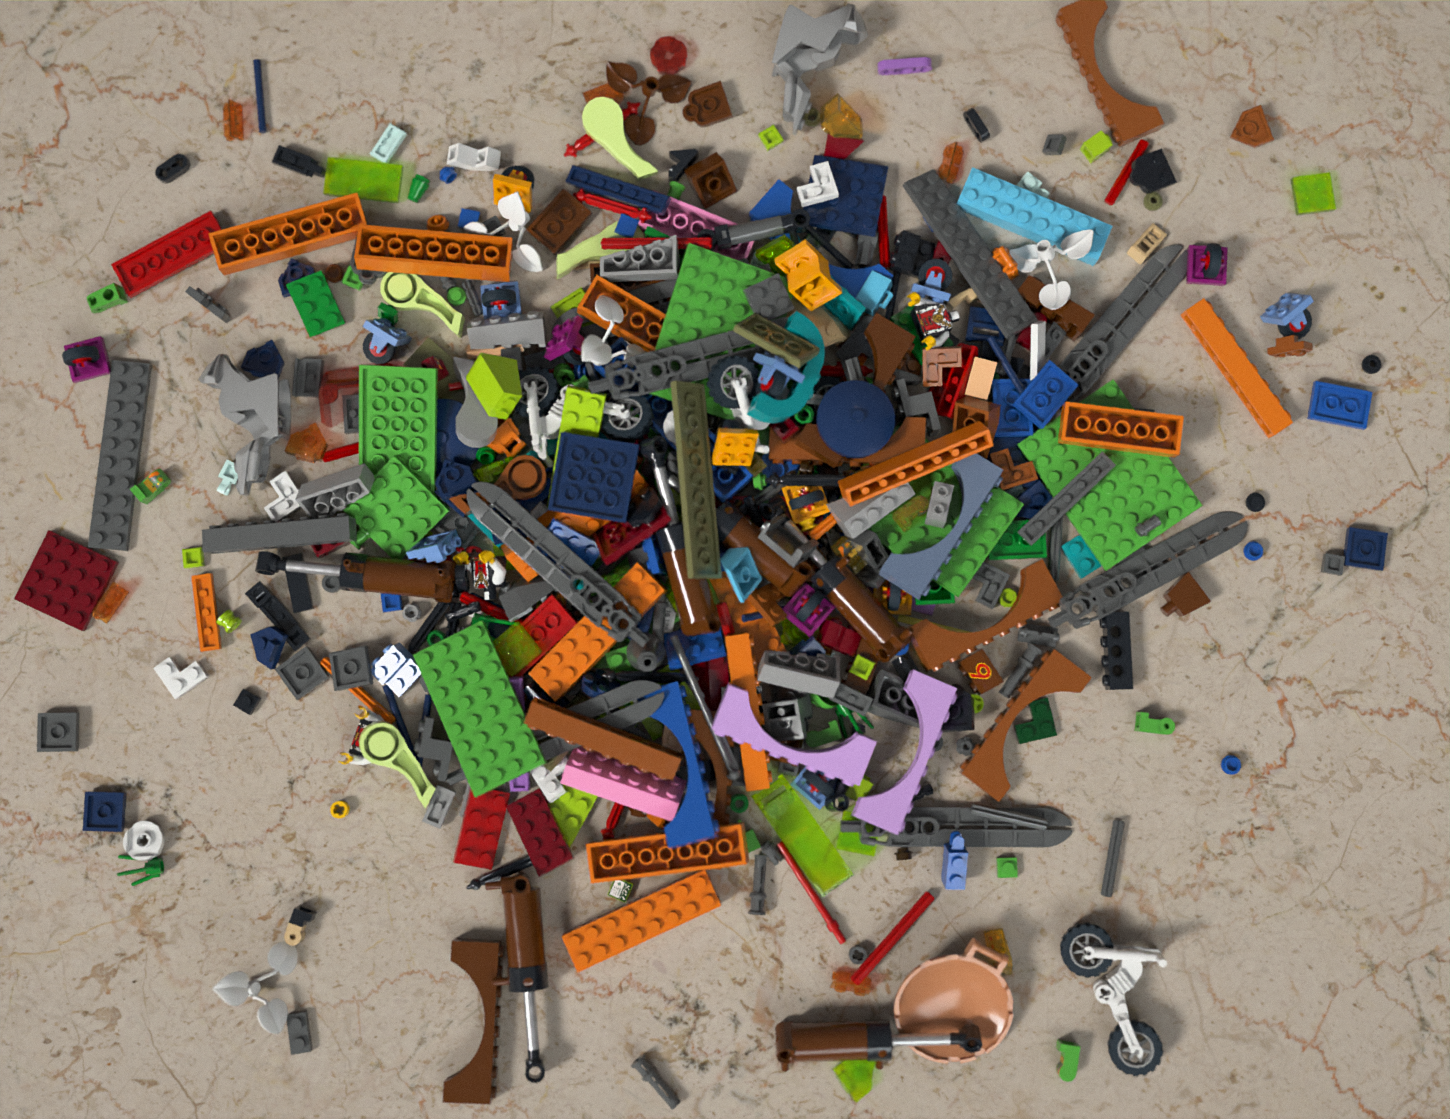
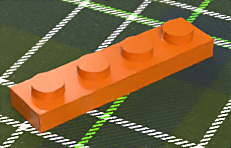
M207 573L191 576L200 652L220 650L222 646L219 625L216 623L218 613L213 574Z

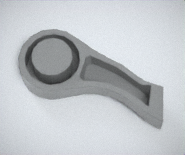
M454 357L453 369L464 388L466 396L456 416V435L464 445L481 448L489 445L497 435V418L488 416L466 380V376L474 361Z

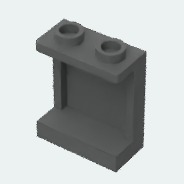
M785 514L779 517L775 516L770 522L767 520L761 526L760 530L762 532L758 538L794 568L811 556L819 542L813 538L804 544L782 525V522L787 517Z

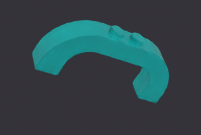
M798 311L788 317L784 329L820 349L819 353L799 368V373L804 375L805 378L802 383L793 382L786 400H776L762 392L753 398L746 414L758 421L778 423L796 414L811 399L814 394V384L821 377L820 370L825 358L822 336L813 322Z

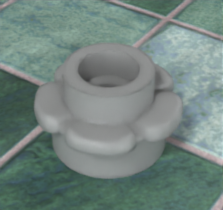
M415 603L405 605L402 612L403 618L409 622H415L417 618L421 617L420 607Z

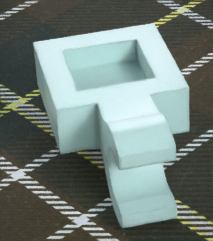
M1029 172L1016 185L1045 198H1048L1050 194L1047 190L1040 188L1042 182Z
M226 460L218 475L223 480L218 486L217 491L228 496L231 485H236V481H238V474L234 470V463Z

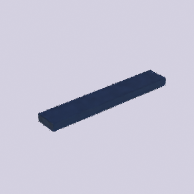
M572 165L565 181L569 185L583 188L584 190L641 209L645 207L647 211L664 216L671 201L670 196Z

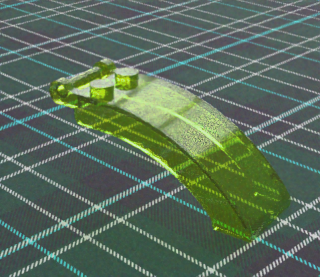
M781 774L778 776L779 779L769 785V789H763L758 794L754 793L751 798L823 898L854 874L785 776ZM784 785L785 790L767 803H762L764 798Z

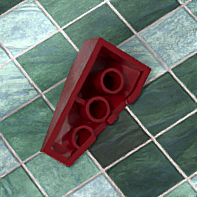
M727 656L691 665L694 675L699 677L697 682L705 695L704 701L710 710H718L721 702V687L727 686L729 683Z

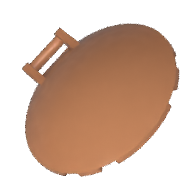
M973 938L962 955L939 956L920 964L912 970L901 983L895 997L894 1018L898 1032L900 1034L955 1033L966 1024H975L980 1029L983 1046L980 1051L975 1053H969L960 1048L959 1045L909 1047L918 1055L928 1060L944 1064L959 1061L960 1064L976 1060V1057L985 1052L988 1054L995 1049L1006 1036L1013 1019L1012 995L1009 986L1001 975L1009 961V956L1004 953L1000 954L980 944L979 940ZM978 951L996 960V962L992 966L973 955Z

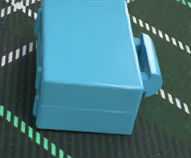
M873 270L871 271L855 298L866 308V313L874 316L879 307L886 309L893 297V294L890 292L893 286L892 280Z

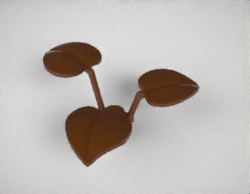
M608 61L606 66L607 81L614 91L624 94L629 91L630 87L634 89L642 86L641 90L646 96L641 117L638 115L628 117L624 129L635 145L641 146L648 143L655 133L654 121L651 118H644L650 97H653L658 92L661 93L664 101L677 104L685 98L691 85V80L679 75L665 74L659 79L650 76L645 81L641 80L640 83L635 84L637 72L631 65Z

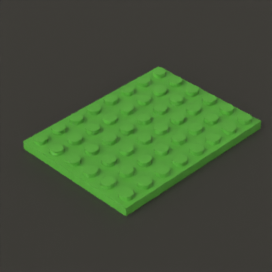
M688 243L654 351L733 331L736 324L754 314L743 290L776 274ZM780 276L785 286V289L790 299L792 300L793 294H791L788 290L787 278ZM785 313V314H783V315H781V316H779V317H777V318H775V319L785 318V317L787 316V313ZM754 343L747 346L732 349V351L737 352L756 346ZM728 351L705 356V360L726 355ZM700 358L686 361V365L699 362L701 360ZM672 361L670 364L671 369L678 371V363ZM761 364L754 365V367L759 371L758 377L760 376V373L763 368V365ZM653 366L652 373L655 376H659L660 369L657 366ZM736 370V377L741 373L740 370ZM709 378L691 382L704 384L707 414L725 420H734L732 410L720 406L719 403L714 402L713 396H710L708 392L710 389L707 387ZM671 388L649 393L672 401Z
M1114 379L1079 402L1082 404L1135 410ZM1061 415L1046 424L1043 429H1039L1032 436L1017 444L1028 462L1033 461L1037 475L1053 497L1102 451L1116 465L1065 513L1104 571H1107L1203 506L1169 457L1058 443ZM1155 514L1159 518L1161 525L1148 532L1146 537H1140L1134 527L1137 526L1138 522L1142 523Z
M901 422L894 428L892 435L900 428ZM863 464L858 472L870 468L869 464ZM952 464L908 482L915 495L868 528V530L877 534L883 547L893 554L917 553L936 545L951 532L959 519L962 505L961 489L958 479L951 468ZM935 481L954 485L944 528L924 524L927 511L925 514H922L923 516H917L913 519L915 514L923 512L928 508ZM993 487L991 490L993 493L988 503L984 501L981 505L983 508L978 518L974 517L971 523L973 525L967 534L965 532L960 537L963 539L957 549L953 548L950 552L952 554L950 561L947 565L943 563L940 567L942 572L935 582L958 598L1024 506L1022 502L999 487Z

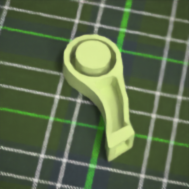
M596 97L589 101L584 107L582 114L583 128L586 133L603 146L619 163L629 169L637 180L657 175L658 170L651 163L642 159L630 147L624 133L623 115L619 105L607 97Z
M618 221L606 227L600 234L582 241L569 251L557 254V280L568 275L582 263L600 260L602 256L619 251L631 250H603L601 247L602 238H627L614 233ZM637 226L633 238H644L639 226Z
M388 272L383 277L380 284V292L383 299L389 305L399 311L423 310L431 312L442 319L458 337H462L465 322L463 314L453 309L442 296L426 285L417 274Z
M377 721L367 725L359 737V749L364 758L373 764L392 768L405 775L412 784L418 799L426 808L436 788L427 779L420 763L407 747L398 729L385 721Z

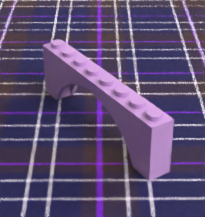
M916 670L909 672L903 687L914 704L919 720L920 736L915 758L903 777L890 788L874 795L858 797L851 814L858 819L896 835L902 832L905 827L906 821H904L906 813L909 814L913 807L912 798L920 790L921 785L919 781L921 776H925L928 766H926L927 761L933 757L935 752L933 746L942 735L943 730H941L943 722L946 723L949 718L950 712L948 709L950 704L953 705L957 698L955 693L957 688Z
M731 683L727 684L711 725L712 730H715L714 734L725 737V735L733 737L732 740L736 743H749L751 748L757 751L767 750L769 755L779 759L783 756L788 758L787 761L791 764L798 766L801 763L806 765V769L812 772L822 771L824 776L834 780L836 777L843 779L842 783L852 787L854 784L860 786L877 743L874 738L855 732L843 742L828 748L807 750L788 746L769 735L757 722L750 707L747 689Z

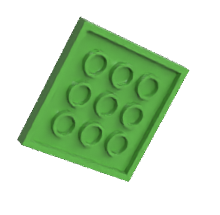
M395 455L374 476L375 480L370 493L356 502L348 504L343 511L349 514L350 517L356 518V523L363 527L370 534V537L391 558L403 559L407 555L406 552L423 539L451 509Z

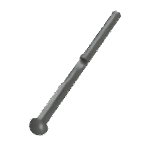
M675 635L670 639L729 774L726 777L730 780H736L740 776V769L726 737L714 734L715 730L711 728L714 719L704 701L705 695L700 689L679 638Z

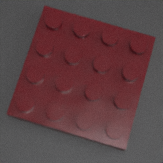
M651 479L646 480L649 485L651 484V486L655 489L656 493L660 497L653 481ZM663 505L661 510L656 513V518L649 524L632 527L628 522L609 521L592 535L602 560L608 565L618 560L625 552L632 550L644 539L649 538L652 533L665 527L672 519Z
M48 530L14 599L78 630L85 631L119 562Z

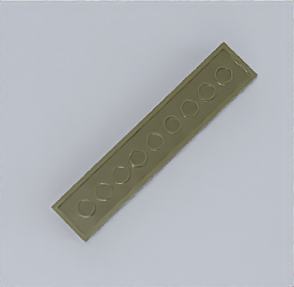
M673 381L671 382L688 579L722 578L705 387L704 384Z

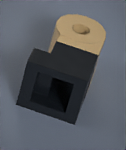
M302 906L295 907L284 935L285 942L294 946L303 941L306 935V925L315 919L317 912Z

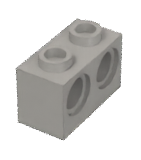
M934 482L924 524L944 528L954 485Z

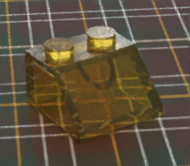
M838 93L821 106V128L825 133H830L833 137L860 139L863 137L862 118Z

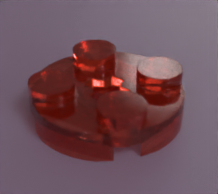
M672 36L659 38L650 51L651 63L658 73L662 75H672L680 72L685 68L687 62L685 44ZM666 52L674 54V56H672V59L664 58V56H666Z

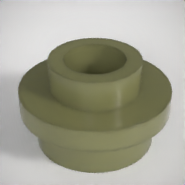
M811 108L808 114L805 113L803 117L805 124L809 127L817 126L821 121L820 111L816 108ZM814 116L815 120H810L808 117Z
M1157 192L1146 194L1143 199L1145 208L1150 211L1158 210L1163 203L1161 195ZM1154 198L1156 203H1152L1150 199Z

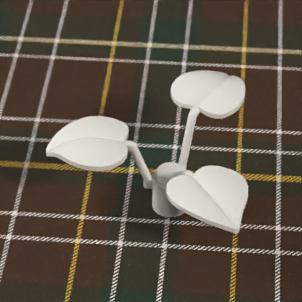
M518 192L505 196L498 202V209L501 215L509 219L502 226L490 233L487 232L486 226L480 222H470L464 226L463 232L465 234L493 236L508 225L513 231L520 230L516 243L517 249H514L512 252L515 262L521 268L531 272H539L544 269L536 249L528 244L520 245L523 233L526 230L524 226L529 222L530 217L525 211Z
M1083 230L1067 236L1060 244L1061 249L1057 248L1056 245L1052 246L1048 240H1041L1037 245L1029 244L1009 250L1010 255L1018 264V271L1023 273L1033 271L1041 260L1046 262L1053 280V284L1044 286L1039 293V300L1046 308L1056 310L1062 307L1071 295L1070 285L1066 281L1057 283L1050 261L1054 259L1055 251L1062 255L1067 253L1070 259L1084 257L1092 247L1093 230Z
M600 295L595 302V309L603 320L610 321V326L602 340L596 335L586 337L582 346V361H591L595 365L601 366L602 364H608L614 357L624 354L625 360L629 357L646 353L640 346L629 344L626 350L611 354V347L604 343L614 326V322L621 323L623 321L624 313L615 300ZM630 362L627 363L631 368L634 367Z
M285 941L276 943L268 952V964L270 967L275 968L272 972L249 981L246 973L235 971L223 977L213 987V991L225 1003L231 1006L241 1005L247 997L263 1002L265 1005L261 1006L257 1011L258 1021L266 1031L272 1034H279L282 1031L287 1020L288 1009L285 1002L281 999L275 998L268 1002V1000L258 996L261 989L259 981L277 972L281 975H288L294 970L297 964V950L295 945H289Z

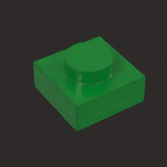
M381 302L377 307L378 317L391 321V325L395 326L398 322V311L393 306Z

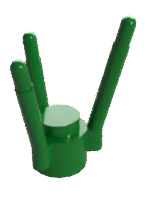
M474 613L471 625L482 620L487 627L489 622L519 626L518 622L511 623L509 620L497 619L479 613ZM491 636L495 644L499 645L501 643Z
M840 704L836 705L837 710H835V713L838 716L843 737L847 738V733L842 715L843 717L848 716L856 731L863 734L852 715L854 711ZM858 714L871 729L874 728L866 717Z
M130 855L118 856L119 859L136 860ZM157 856L147 860L148 862L145 863L143 868L119 872L117 876L140 872L150 874L132 882L131 885L135 886L152 878L160 877V874L164 873V862L162 858Z

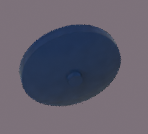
M851 380L835 385L824 395L818 406L816 423L820 437L832 451L848 458H864L880 451L889 441L895 426V413L889 398L881 389L865 381Z
M437 399L436 474L438 475L441 473L445 459L470 467L477 460L476 451L479 448L464 445L456 435V416L463 403L454 399Z

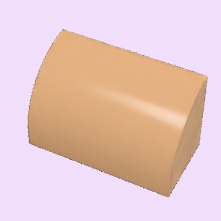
M978 357L974 358L965 395L985 401L988 399L997 362Z

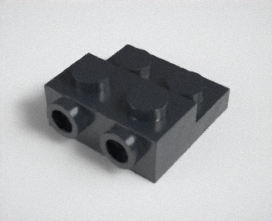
M903 230L894 239V245L896 246L889 258V263H891L890 270L918 279L921 266L926 261L932 259L935 243L920 239L921 236Z

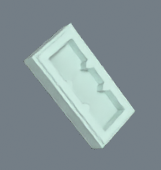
M390 123L370 152V155L387 165L407 136L406 132Z

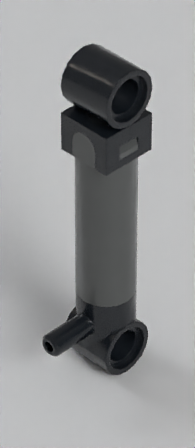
M797 209L793 213L733 226H727V224L714 227V232L710 229H703L698 233L697 238H711L712 248L707 250L713 251L717 245L718 251L729 249L732 245L789 233L792 247L799 244L797 233H803L808 229L810 215L804 209ZM797 218H803L805 220V223L798 224L795 220Z

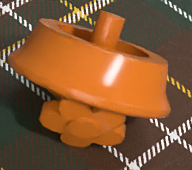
M434 215L428 219L426 228L431 231L445 232L450 224L444 216Z

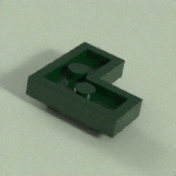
M1048 698L1034 700L1028 704L1032 721L1014 725L1018 744L1057 736Z

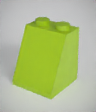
M481 352L468 372L466 380L488 416L507 420L522 397L517 360Z

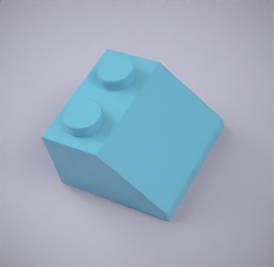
M748 547L729 548L720 558V561L740 602H744L762 581V578Z

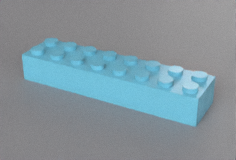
M973 167L957 202V205L965 213L1037 243L1041 240H1048L1052 246L1056 245L1059 249H1061V242L1067 236L1083 230H1093L1094 235L1090 251L1084 257L1077 259L1092 266L1098 261L1112 229L1110 224Z

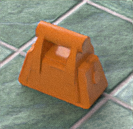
M1004 246L994 248L991 251L992 257L998 261L1003 268L1002 271L1007 274L1009 279L1013 280L1019 276L1018 264L1010 255L1008 248Z
M508 418L497 428L495 439L487 446L498 454L504 452L512 460L527 444L519 438L521 434L518 427H516L511 418ZM514 441H517L518 443L510 451H508L507 448Z

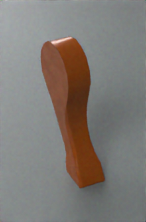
M522 455L508 463L494 485L500 487L514 500H527L542 493L546 487L548 477L546 469L540 460L533 456ZM479 492L475 493L490 506L491 503ZM467 494L450 498V501L466 516L472 514L468 505Z

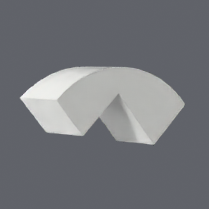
M457 143L449 146L447 165L474 171L498 170L501 151L491 147L477 150Z

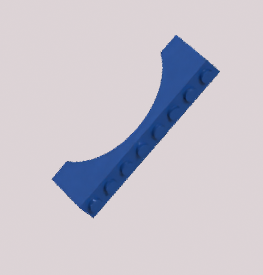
M778 179L749 212L750 222L791 213L793 190ZM789 233L769 237L771 240L775 239L779 243L778 246L785 252L792 248ZM829 264L830 275L840 286L846 288L854 298L858 295L872 270L891 280L893 279V275L880 264L862 269H846Z
M678 681L662 685L661 689L637 699L640 702L664 692V699L661 705L649 717L663 723L673 732L680 742L687 760L688 787L683 804L673 820L664 828L668 848L670 849L718 837L717 832L720 831L717 819L714 820L712 813L715 812L714 803L712 800H709L708 796L710 786L703 776V773H706L703 761L700 762L698 755L701 754L699 743H695L694 739L696 729L694 723H691L689 716H692L689 704L686 705L684 698L687 697L686 688Z

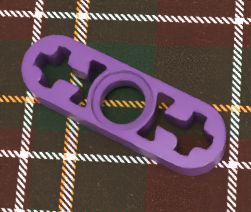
M929 57L891 59L878 62L877 68L879 75L925 73L932 70V63Z

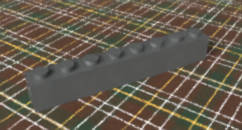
M347 513L337 514V517L330 518V515H320L318 519L300 517V521L288 518L282 519V522L275 523V520L263 521L264 524L258 525L257 522H246L245 526L227 524L225 528H221V525H211L209 529L202 530L203 553L208 554L357 541L356 518L350 517Z

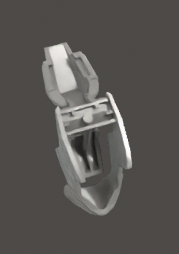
M848 3L846 6L818 18L809 16L793 5H789L772 60V63L775 64L772 76L780 75L786 82L783 118L786 122H793V135L795 136L798 130L802 131L805 123L803 117L805 113H809L812 106L810 102L811 92L800 79L801 75L812 69L820 71L832 67L840 55L841 43L857 45L868 36L865 23L854 4Z
M218 354L206 366L198 380L214 389H221L218 401L222 415L247 429L253 435L254 440L236 453V462H234V470L238 474V481H236L237 491L240 492V495L249 496L252 483H263L266 480L271 459V445L280 438H284L287 441L290 440L291 392L289 381L287 379L279 381L277 374H271L251 381L231 362L227 354Z

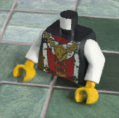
M917 292L907 295V298L912 300L908 305L910 307L915 305L910 315L921 346L928 345L925 348L926 351L942 346L952 330L951 323L959 321L957 310L947 312L943 303L938 304L935 301L922 298Z
M487 550L481 552L479 557L470 558V560H468L469 556L466 552L456 554L453 557L454 562L457 564H467V569L473 576L475 589L484 588L485 600L496 599V588L505 587L507 558L505 556H495L493 552Z
M361 705L358 708L363 710V712L359 715L354 713L360 719L350 750L348 753H339L346 756L344 761H338L344 765L348 763L357 765L371 763L364 758L359 749V737L367 725L377 721H384L380 715L367 711Z

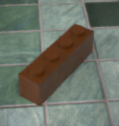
M861 638L852 662L848 661L845 672L848 674L846 679H842L841 682L866 694L879 659L872 653L873 650L863 638ZM857 654L875 663L867 681L849 672Z

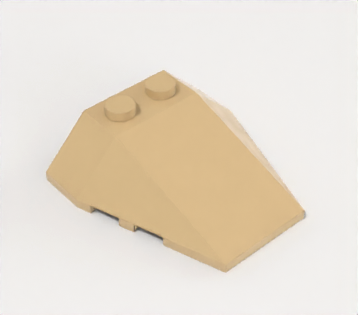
M794 295L792 296L791 301L795 309L789 311L786 317H790L796 311L806 316L819 330L824 347L835 343L836 347L841 346L851 336L844 323L824 305L810 311Z

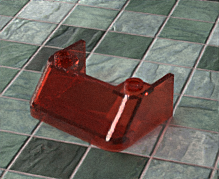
M391 363L376 364V365H384V366H395V365H393V364H391ZM359 367L329 370L323 375L318 395L321 423L328 428H333L330 404L337 400L339 389L359 387Z

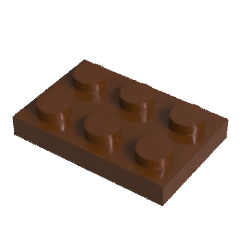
M563 188L526 231L553 255H556L587 221L592 212Z

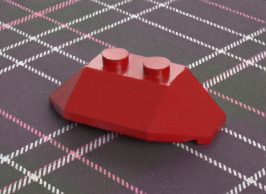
M959 343L957 346L962 348V367H943L942 386L930 387L929 392H932L938 416L952 419L954 417L955 402L967 396L965 391L974 358L978 357L977 346Z

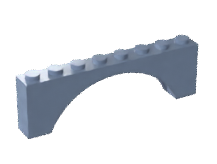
M977 453L952 463L951 466L958 479L962 496L960 516L951 532L939 543L926 550L911 554L891 553L880 569V576L918 600L922 595L926 597L932 587L929 584L933 579L936 581L942 572L940 567L943 563L945 565L948 564L952 557L950 552L953 548L957 549L963 540L960 537L964 532L966 534L969 532L973 525L971 523L974 517L978 518L983 510L981 505L984 501L988 503L993 495L991 490L994 486L998 488L1003 480V477H1001L1003 469Z

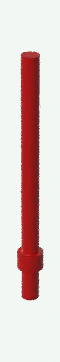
M781 841L776 844L827 923L826 927L828 930L833 932L840 945L845 943L847 940L839 929L840 925L836 919L833 920L784 842Z

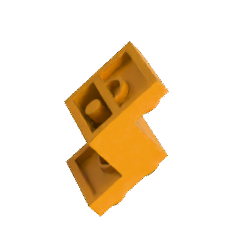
M806 239L774 258L775 264L787 275L789 292L810 311L842 294V288L830 276L828 260Z

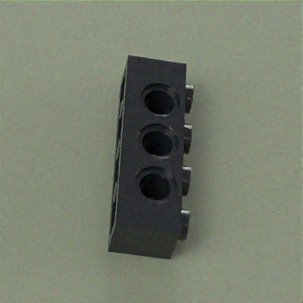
M1113 612L1099 620L1100 628H1103L1100 645L1104 649V655L1101 656V664L1105 669V675H1102V684L1105 686V690L1133 689L1129 612ZM1113 626L1118 629L1117 637L1111 635V628ZM1113 646H1117L1119 648L1118 656H1114L1112 654L1111 650ZM1115 665L1120 668L1118 676L1114 675L1112 671Z

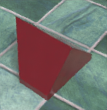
M830 123L824 156L846 159L864 140L848 126Z
M795 415L785 421L770 423L768 426L779 440L785 444L803 430L806 424L799 423L795 419Z

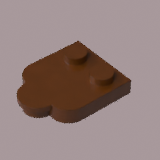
M721 81L693 90L688 96L689 104L683 108L684 118L689 122H695L699 127L703 128L733 118Z

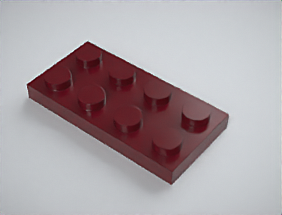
M540 788L506 806L538 877H542L575 859L555 815Z

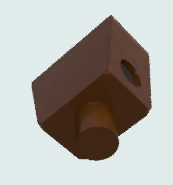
M1187 572L1181 575L1163 594L1167 603L1160 610L1166 617L1173 612L1181 617L1210 603L1211 600L1192 575Z

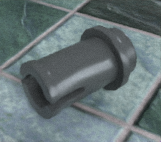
M439 276L443 283L442 288L446 289V291L457 287V282L452 277Z
M1154 514L1144 522H1138L1134 529L1140 537H1146L1147 533L1160 526L1161 522Z
M767 840L761 845V852L765 853L776 866L779 862L775 856L780 862L784 859V856L774 847V842Z

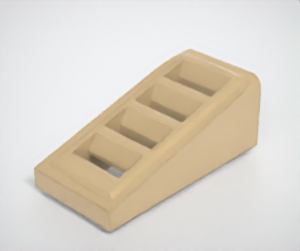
M1152 223L1130 247L1127 254L1138 264H1142L1164 240L1167 234ZM1150 232H1152V233H1153L1156 237H1158L1159 239L1157 240L1155 237H1153V236L1150 234Z

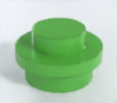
M453 287L448 291L447 299L450 304L460 306L466 301V293L460 287Z
M762 471L753 473L754 488H759V490H763L764 486L767 485V482H765L766 474H763Z

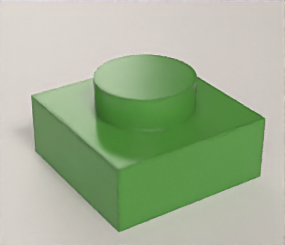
M348 266L341 283L361 291L363 283L360 282L358 275L352 271L351 266Z
M1017 857L996 858L998 878L1018 877Z

